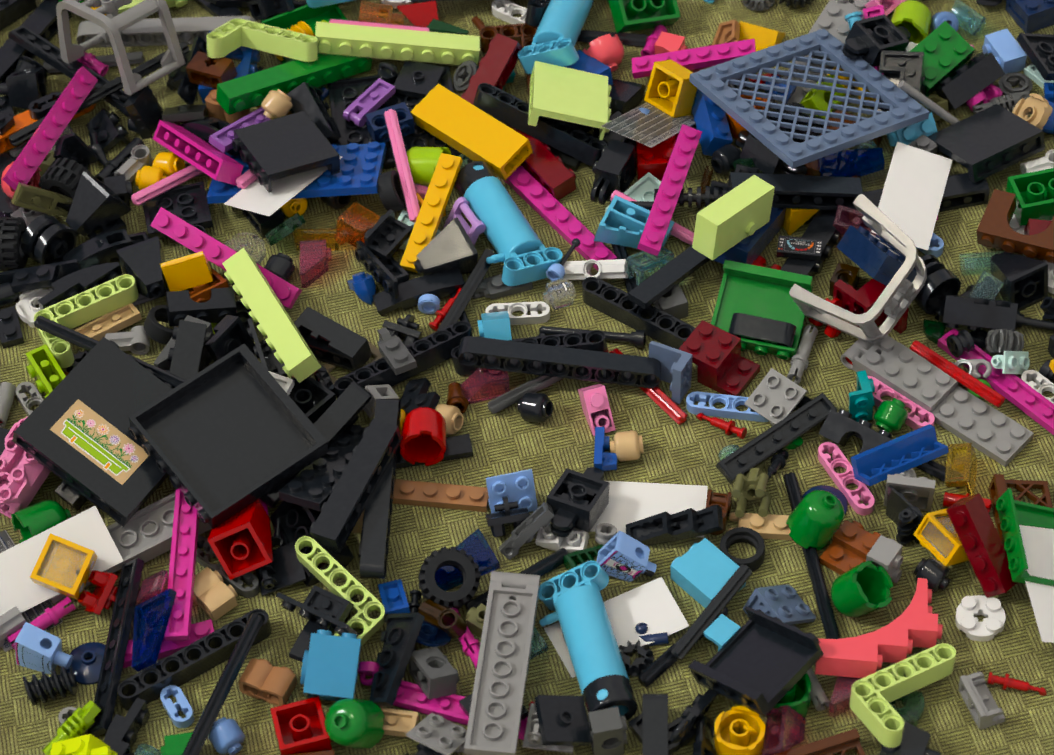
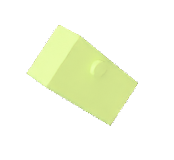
M753 175L699 211L696 216L692 248L713 261L747 236L753 235L756 230L770 221L775 187Z

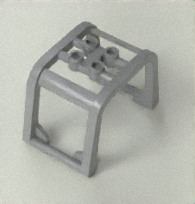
M62 0L57 3L56 14L62 61L70 64L84 56V51L102 41L105 43L110 41L119 68L124 92L128 95L138 92L185 64L170 10L165 0H144L119 14L118 8L130 4L132 0H86L83 3H79L78 1L80 0ZM68 10L101 26L104 31L80 45L72 44ZM158 11L168 49L160 61L162 68L142 79L140 74L132 73L121 35L122 31Z
M860 194L853 204L864 215L862 217L864 224L906 257L904 263L873 306L863 314H854L816 296L797 284L793 285L789 294L805 316L865 342H877L884 339L891 332L922 289L927 279V269L923 259L918 256L913 240L865 195ZM915 267L917 275L911 283L906 278ZM884 310L888 317L878 328L874 321Z

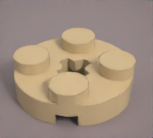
M1032 93L1029 94L1031 97H1028L1026 100L1022 98L1015 105L1012 113L1042 130L1052 114L1053 108L1049 105L1047 99L1039 94Z

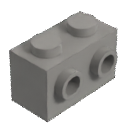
M880 535L866 555V561H871V564L877 567H884L892 583L895 584L902 575V570H900L904 559L901 556L902 545L894 539H888Z

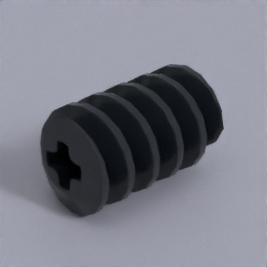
M72 664L70 665V672H67L63 666L59 675L54 669H51V676L48 677L43 671L40 680H38L35 674H32L31 682H28L25 676L23 677L28 700L31 701L33 706L38 704V698L43 703H47L48 695L55 701L57 700L58 692L62 698H66L67 690L70 691L72 696L76 695L77 682Z

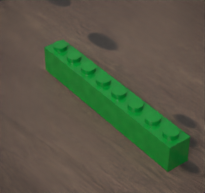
M318 53V59L313 62L294 60L217 84L216 101L228 115L261 105L271 90L277 91L279 89L288 94L303 82L319 87L369 71L372 66V58Z

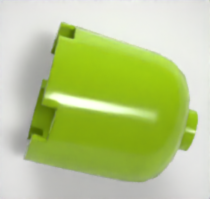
M908 0L896 7L891 22L896 27L903 26L908 29L911 34L909 41L919 44L929 34L932 16L928 7L922 2Z
M412 147L408 149L406 154L413 183L429 186L441 153L452 155L450 149L447 147Z

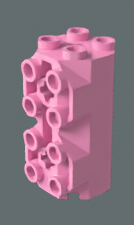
M26 418L14 423L5 437V450L0 456V513L12 519V514L29 506L51 472L12 441L14 431Z

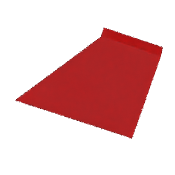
M436 1L396 6L416 27H427L433 19L439 20Z

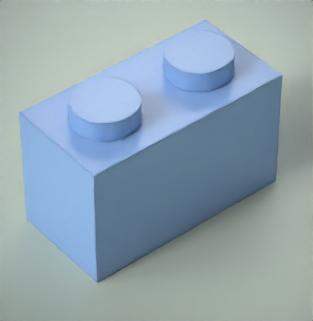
M1007 28L985 35L984 45L982 46L983 53H992L1005 74L1024 70L1027 54Z

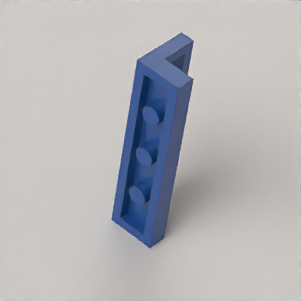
M929 424L850 458L855 479L868 486H872L886 480L888 474H900L949 453L948 446L937 441L935 427Z

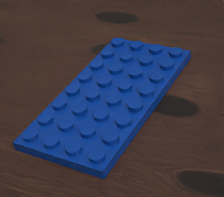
M386 142L350 143L348 145L331 144L338 154L342 156L340 159V173L332 175L329 170H326L292 199L377 194L378 176L382 174L387 151ZM240 154L236 156L228 155L244 166L242 174L250 169L247 163L242 161ZM212 178L207 193L208 204L225 203L242 189L236 185L216 181Z

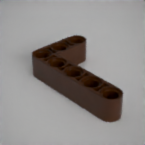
M526 23L484 27L479 33L480 49L483 53H486L490 41L495 38L497 33L518 41L522 48L532 44L538 27ZM525 73V80H526V87H527V94H528V101H529L530 77H531V74H526V73Z

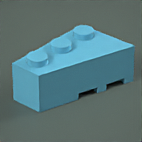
M615 195L598 226L594 241L637 248L650 211ZM670 221L660 253L670 236L674 221Z

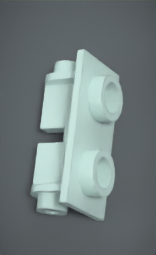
M1004 351V355H994L991 359V364L994 368L1002 369V374H1022L1030 366L1029 352Z

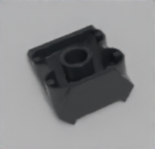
M612 78L613 85H611L609 96L611 97L609 107L611 115L617 111H620L623 115L635 109L641 103L646 86Z
M149 85L130 95L124 103V114L129 117L128 130L138 133L142 139L153 138L152 134L156 130L159 121L162 120V107Z

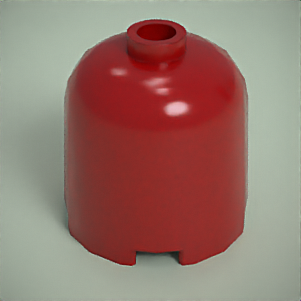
M419 407L413 409L406 415L403 421L400 454L411 464H415V462L425 463V466L437 464L444 458L446 451V421L442 414L433 408Z

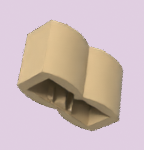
M206 567L195 575L193 600L213 621H216L238 605L236 600L238 595L230 584L227 586L223 583L224 580L217 570L212 571Z

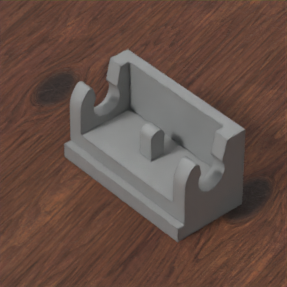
M982 672L960 676L958 691L979 730L1005 722L1004 712L1002 708H998L986 685V681L983 678L985 676Z

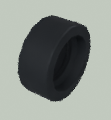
M391 170L378 176L377 191L387 211L391 209L394 212L405 209L406 204L398 172Z
M157 305L149 311L144 322V330L154 341L167 345L172 338L173 329L164 327L158 322L168 323L166 305Z
M745 527L733 528L727 531L721 538L719 550L738 566L742 564L747 565L754 572L763 564L765 543L762 536L755 530ZM736 543H748L755 547L756 554L745 559L735 558L729 554L728 548Z

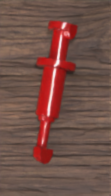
M462 288L457 290V294L450 298L441 310L435 312L436 319L428 324L431 329L437 331L439 324L443 321Z
M699 413L696 416L697 419L701 421L702 419L707 420L712 426L724 430L728 436L734 433L737 434L738 438L744 439L747 434V429L736 427L735 421L727 422L717 417L710 418L703 413Z
M989 671L987 684H1001L1002 690H1006V687L1025 692L1032 690L1040 692L1039 695H1046L1044 687L1031 686L1029 682L1010 678L1008 673L1004 677L993 675V672Z

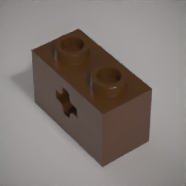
M200 51L195 54L186 66L191 83L217 89V84L232 80L237 76L232 59L224 57L210 58L207 56V53Z

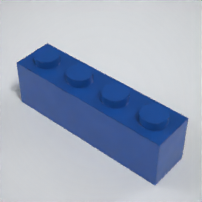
M697 88L692 113L697 130L702 131L699 140L703 155L712 156L714 151L726 144H731L733 139L725 111Z

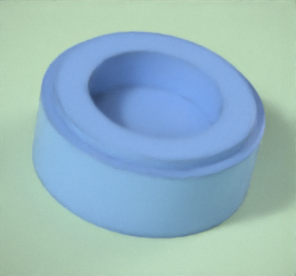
M433 294L420 296L418 299L419 311L425 314H434L440 309V299Z

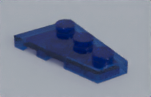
M882 148L842 150L818 159L820 176L852 177L858 175L861 177L883 170L885 162Z
M479 528L456 546V550L461 551L463 549L468 556L472 555L474 563L478 564L480 576L500 568L498 559ZM443 566L437 570L435 582L439 588L448 591L463 584V575L453 566Z
M171 588L135 606L132 668L138 672L157 663L177 594Z

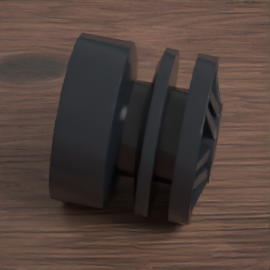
M929 254L920 257L923 259L927 269V279L914 300L926 314L933 315V310L941 306L942 294L958 295L961 282L950 270L945 268L942 262H939L938 258Z

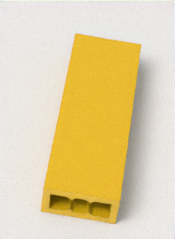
M437 84L430 90L426 97L410 112L417 126L471 160L487 162L496 175L503 180H506L533 152L528 138L440 84Z

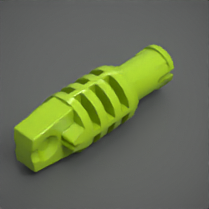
M91 700L84 707L77 708L67 718L66 722L57 729V735L42 751L46 755H50L54 742L79 737L84 734L95 722L93 719L101 709Z

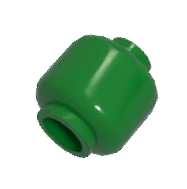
M893 398L892 401H882L874 414L875 426L890 434L900 431L908 418V412L904 409L905 404L896 398Z

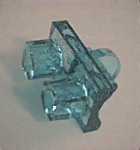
M955 0L953 8L949 11L956 15L959 26L974 36L977 32L981 31L986 23L984 16L961 0Z

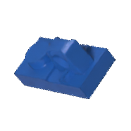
M595 427L594 468L602 471L617 470L618 460L616 453L605 452V450H610V436H605V427Z
M401 579L377 584L381 601L385 608V614L410 613Z

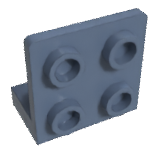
M651 341L649 343L648 357L660 361V380L671 383L669 388L672 392L671 400L680 404L691 388L693 354Z
M789 584L755 588L743 607L746 614L747 612L744 609L746 606L755 610L760 609L766 615L772 618L777 617L787 625L814 622L816 619L810 607L803 602L796 590Z

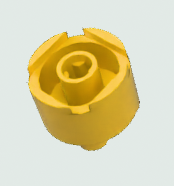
M744 706L731 707V710L721 712L716 718L714 725V747L716 754L762 755L765 747V723L759 717V714Z

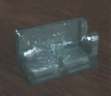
M661 246L658 256L642 251L627 257L629 279L634 277L635 272L637 275L636 285L641 284L673 260L674 253Z

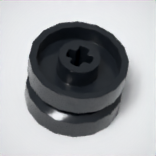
M44 214L34 219L25 229L21 239V250L27 257L36 261L39 265L63 262L62 257L76 247V233L53 216Z

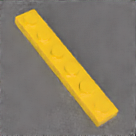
M441 153L400 262V266L404 270L418 273L414 266L416 255L435 238L461 168L462 157Z

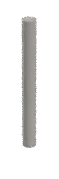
M904 80L899 83L898 87L949 124L953 125L960 121Z

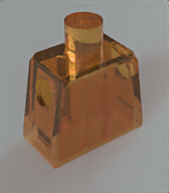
M361 1L359 21L404 25L405 14L393 13L392 5Z
M355 201L337 219L336 242L340 245L347 242L356 247V241L359 240L365 244V233L378 222L380 216Z

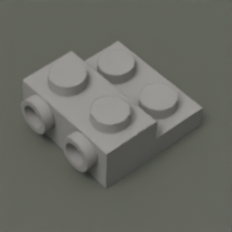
M888 474L883 506H887L888 486L891 485L896 491H900L913 506L918 507L921 511L931 512L936 480H930L926 477L914 478L906 477L902 474Z

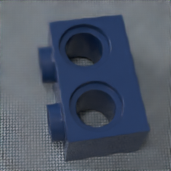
M405 102L365 114L367 129L374 142L385 143L390 141L384 112L389 109H393L397 113L402 137L415 133L414 119Z

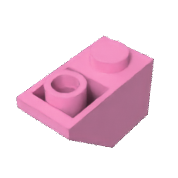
M596 384L578 389L582 409L592 435L595 436V427H605V433L616 430L605 386Z

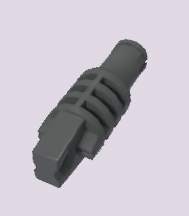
M1029 92L1010 93L992 98L988 103L972 106L973 114L995 104L1012 112L1015 105L1022 98L1026 100L1030 97Z

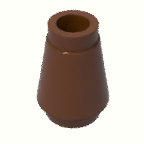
M453 382L448 386L446 404L458 407L463 414L467 410L469 403L461 384Z

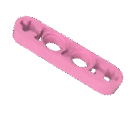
M868 376V379L872 378L875 392H873L875 406H880L883 401L881 399L882 396H891L903 402L905 407L911 409L904 424L914 430L929 424L934 426L935 417L933 413L922 408L873 376Z
M833 442L820 444L818 447V460L838 489L844 494L850 506L859 515L866 516L871 514L874 510L875 498L864 483L855 479L852 465L842 451ZM844 467L846 472L837 473L834 471V468ZM854 483L858 488L856 490H849L846 488V485Z

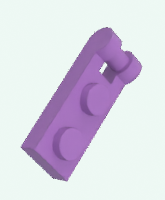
M379 78L344 110L343 118L348 121H354V124L359 127L364 126L366 123L365 114L376 111L395 94V86Z

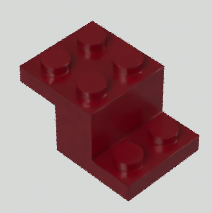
M872 278L856 291L851 285L838 280L834 284L833 299L839 298L842 301L841 308L854 314H863L873 306L886 288V285ZM908 308L893 328L900 334L907 329ZM884 310L874 321L877 327L888 317Z
M703 320L678 349L693 354L692 363L697 365V382L721 394L741 396L760 372L759 364L741 356V338Z

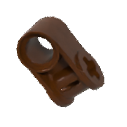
M712 489L708 490L706 508L714 505L720 506L723 517V530L709 534L719 535L725 531L728 515L731 510L732 492L724 494L713 492Z

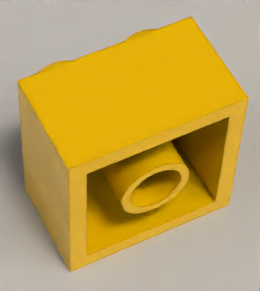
M673 60L654 62L644 100L673 118L690 115L697 92V87L689 81L690 74L693 72Z

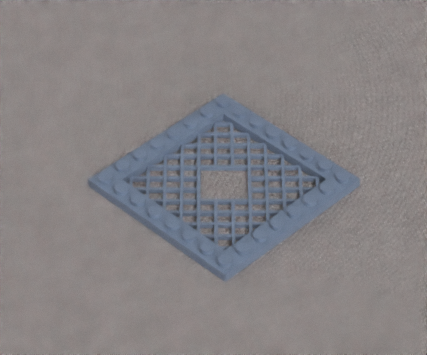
M820 29L690 74L689 81L792 169L929 118L930 111L861 57L856 59L847 58L842 52L844 44L825 29ZM812 55L822 56L824 58L823 60L812 58ZM795 62H807V65L795 64ZM810 63L820 64L822 67L810 66ZM825 65H827V66H833V67H837V68H836V70L826 69V68H825ZM779 66L790 68V71L779 70ZM794 69L805 70V74H804V73L793 72V70H794ZM808 71L818 72L820 76L808 74ZM762 72L771 73L774 75L773 77L763 76ZM823 73L835 75V77H824ZM777 75L789 76L788 79L776 78ZM838 76L850 77L849 80H843V79H837V78H838ZM792 77L803 78V82L791 79ZM745 78L755 79L757 81L756 83L745 81ZM760 80L772 83L771 85L760 84ZM806 80H816L818 84L808 83ZM821 82L833 83V86L821 85ZM775 83L787 84L786 88L774 86ZM728 84L739 85L740 87L739 89L730 88ZM836 84L848 85V88L836 87ZM790 85L831 91L827 111L785 105ZM743 86L755 89L754 91L743 90ZM851 86L861 87L863 90H853ZM758 89L770 90L769 93L757 92ZM773 91L783 92L784 96L775 95L772 93ZM834 92L844 93L846 97L836 96ZM849 94L861 96V99L849 98ZM741 95H747V96H753V97H752V99H745V98H742ZM756 97L767 98V102L755 99ZM864 97L876 98V102L864 100ZM771 99L783 102L782 104L771 103L770 101ZM833 100L844 102V105L833 104L832 102ZM848 103L860 104L859 108L847 106ZM754 105L765 107V110L755 109ZM862 106H873L875 108L874 110L864 109ZM878 107L890 109L887 112L877 111ZM769 108L781 109L780 113L768 111ZM831 109L843 110L842 114L830 111ZM784 110L794 111L796 113L795 115L785 114L783 112ZM846 111L856 112L858 115H847L845 113ZM799 112L811 114L810 117L798 116ZM861 113H862V114L873 115V117H870V118L860 117V116H861ZM814 115L826 116L825 120L813 117ZM767 116L776 117L778 121L768 120ZM829 117L841 119V121H830ZM782 118L794 120L793 123L781 122ZM844 119H845V120L856 121V123H854V124L844 123ZM797 121L808 122L809 124L808 126H805L796 123ZM812 123L824 125V128L812 127ZM827 126L839 127V129L831 130L827 129ZM780 127L790 128L792 130L791 132L781 131ZM795 129L807 131L806 134H799L794 132ZM810 132L822 133V135L812 136ZM793 138L803 139L805 141L801 143L794 142Z

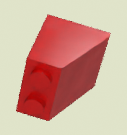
M259 499L211 530L207 541L230 580L273 561L270 518Z

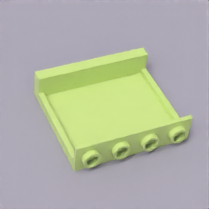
M535 61L530 77L528 125L537 126L539 116L600 128V140L603 141L604 135L609 133V129L602 127V125L610 122L611 109L609 108L611 103V97H609L611 85H608V76Z

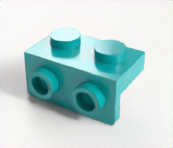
M866 370L856 372L857 391L849 393V413L852 414L851 419L857 422L860 419L865 421L873 420V406H875L872 378L868 379Z

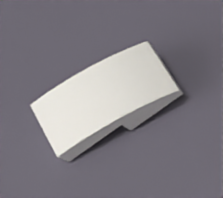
M550 523L547 527H542L538 531L535 543L538 546L553 551L565 548L568 553L586 549L590 536L586 531L573 530L568 537H557L551 532Z

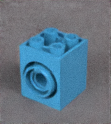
M317 630V633H311L309 650L304 651L300 684L304 685L303 694L305 698L319 696L321 700L339 701L346 698L354 699L361 652V639H357L356 634L342 633V636H333L332 631Z

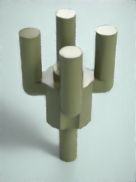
M765 461L757 467L751 468L747 474H738L736 476L731 494L733 497L739 498L735 510V516L738 518L744 516L747 503L750 500L761 501L758 511L759 516L766 517L768 515L772 496L765 491L769 479L767 473L763 472Z

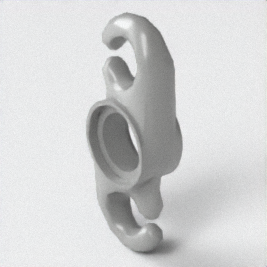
M960 359L955 363L951 362L959 368L964 364H968L970 367L968 374L976 379L981 378V374L978 372V368L981 365L986 366V372L982 375L983 378H987L992 372L991 363L985 359Z

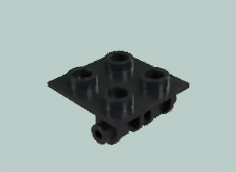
M889 485L886 515L897 524L898 534L896 535V541L902 546L912 540L919 544L920 541L913 534L923 520L921 510L909 503L900 491H896Z
M296 541L272 550L273 561L256 569L262 596L307 580L304 565L299 562L296 556Z

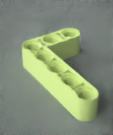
M232 19L206 35L207 56L210 58H222L243 46L304 62H313L318 59L317 37L245 19Z
M124 274L44 308L34 315V322L38 316H43L73 329L138 299L139 293L135 278L132 275ZM37 328L42 342L48 346L61 368L70 367L75 360L70 343Z
M309 536L299 538L295 543L296 556L299 562L333 594L350 601L354 605L351 611L355 615L346 624L353 629L358 627L364 630L357 637V639H361L362 646L385 623L384 606L313 538ZM308 546L312 548V551L308 554L300 552L303 547ZM323 562L330 565L326 570L317 568ZM340 578L347 581L343 586H336L334 584ZM354 595L364 597L361 602L357 603L351 600ZM372 611L381 613L380 617L372 619L368 615Z
M947 643L937 644L853 683L849 706L883 746L888 748L898 747L902 742L904 730L903 718L889 703L952 674L956 658L955 648Z

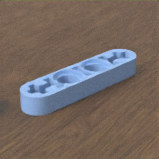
M696 391L688 394L686 398V409L691 414L703 413L705 416L769 422V420L757 412H752V409L749 407L746 411H738L736 409L737 406L744 405L749 397ZM721 402L725 404V407L717 409L713 405Z

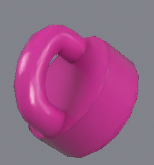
M990 84L983 89L988 102L992 98L1002 96V90L994 84Z
M982 90L965 103L972 111V106L983 101V104L988 103V99Z
M362 661L359 663L358 673L360 674V682L363 685H372L374 674L379 670L377 662ZM366 676H372V678L367 680Z

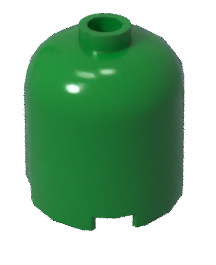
M814 490L808 493L786 521L791 530L789 533L790 537L805 549H808L809 546L817 548V550L823 549L828 545L845 517L844 507L841 501L831 492Z
M53 500L42 501L18 510L11 515L14 530H20L23 538L19 540L20 543L72 517L67 508L63 509L58 502Z
M866 561L838 576L831 588V599L836 609L847 617L857 618L886 607L892 601L890 588L893 587V583L884 567H877L871 564V561Z
M352 698L342 699L331 705L326 713L324 722L326 732L331 740L341 746L360 750L372 748L380 742L385 732L383 729L384 713L372 701Z

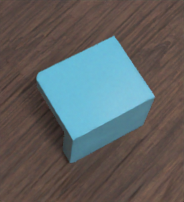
M721 614L704 631V636L718 645L719 651L741 627Z

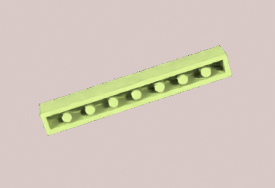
M316 21L315 37L318 38V53L457 66L471 60L478 66L480 36Z
M242 248L222 264L227 270L224 275L231 284L235 283L232 286L239 297L243 296L240 299L247 310L251 309L248 313L255 323L259 322L257 328L264 337L268 336L265 341L272 350L276 349V352L273 354L281 364H285L282 368L288 377L294 376L301 383L320 369L322 366L248 252Z

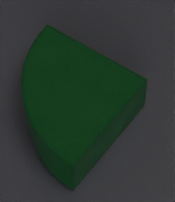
M924 319L923 331L925 336L933 343L938 344V339L944 336L945 323Z

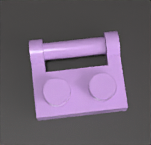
M460 197L455 201L443 227L445 228L454 218L458 217L471 242L475 245L479 235L485 231L486 226L481 220H478L470 209L467 199ZM462 212L466 216L468 221L471 223V228L461 215Z

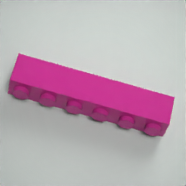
M162 120L159 121L153 140L214 180L237 185L235 181L242 175L244 167L242 164L184 127Z

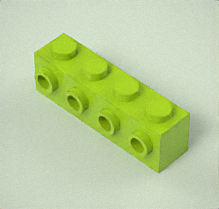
M45 344L26 353L29 363L26 369L31 378H36L35 384L40 393H45L44 398L66 377Z

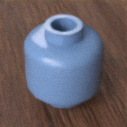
M938 12L932 16L930 31L933 32L944 21L957 31L959 28L958 18L952 12Z
M223 717L214 722L208 739L219 754L229 753L230 755H235L243 748L241 744L245 740V734L234 719Z

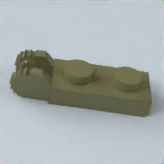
M18 183L11 202L15 206L49 215L55 214L66 217L68 211L57 207V202L71 205L73 200L56 192Z

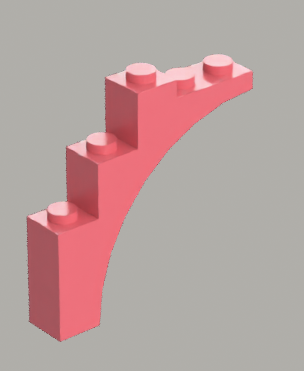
M918 578L916 592L910 605L890 624L874 632L857 637L819 639V646L823 655L815 663V674L864 678L875 673L877 669L881 670L882 662L898 663L906 659L907 654H912V647L931 648L935 646L937 639L942 638L943 626L938 624V614H933L932 606H928L932 600V589H928V579Z

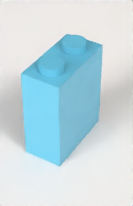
M704 538L699 543L693 544L683 556L673 560L670 565L671 579L706 608L740 566Z

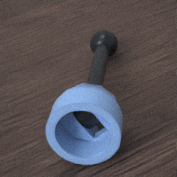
M575 238L572 240V246L560 264H552L547 269L546 276L548 279L555 283L561 282L565 275L563 266L574 249L580 246L581 242L579 239Z

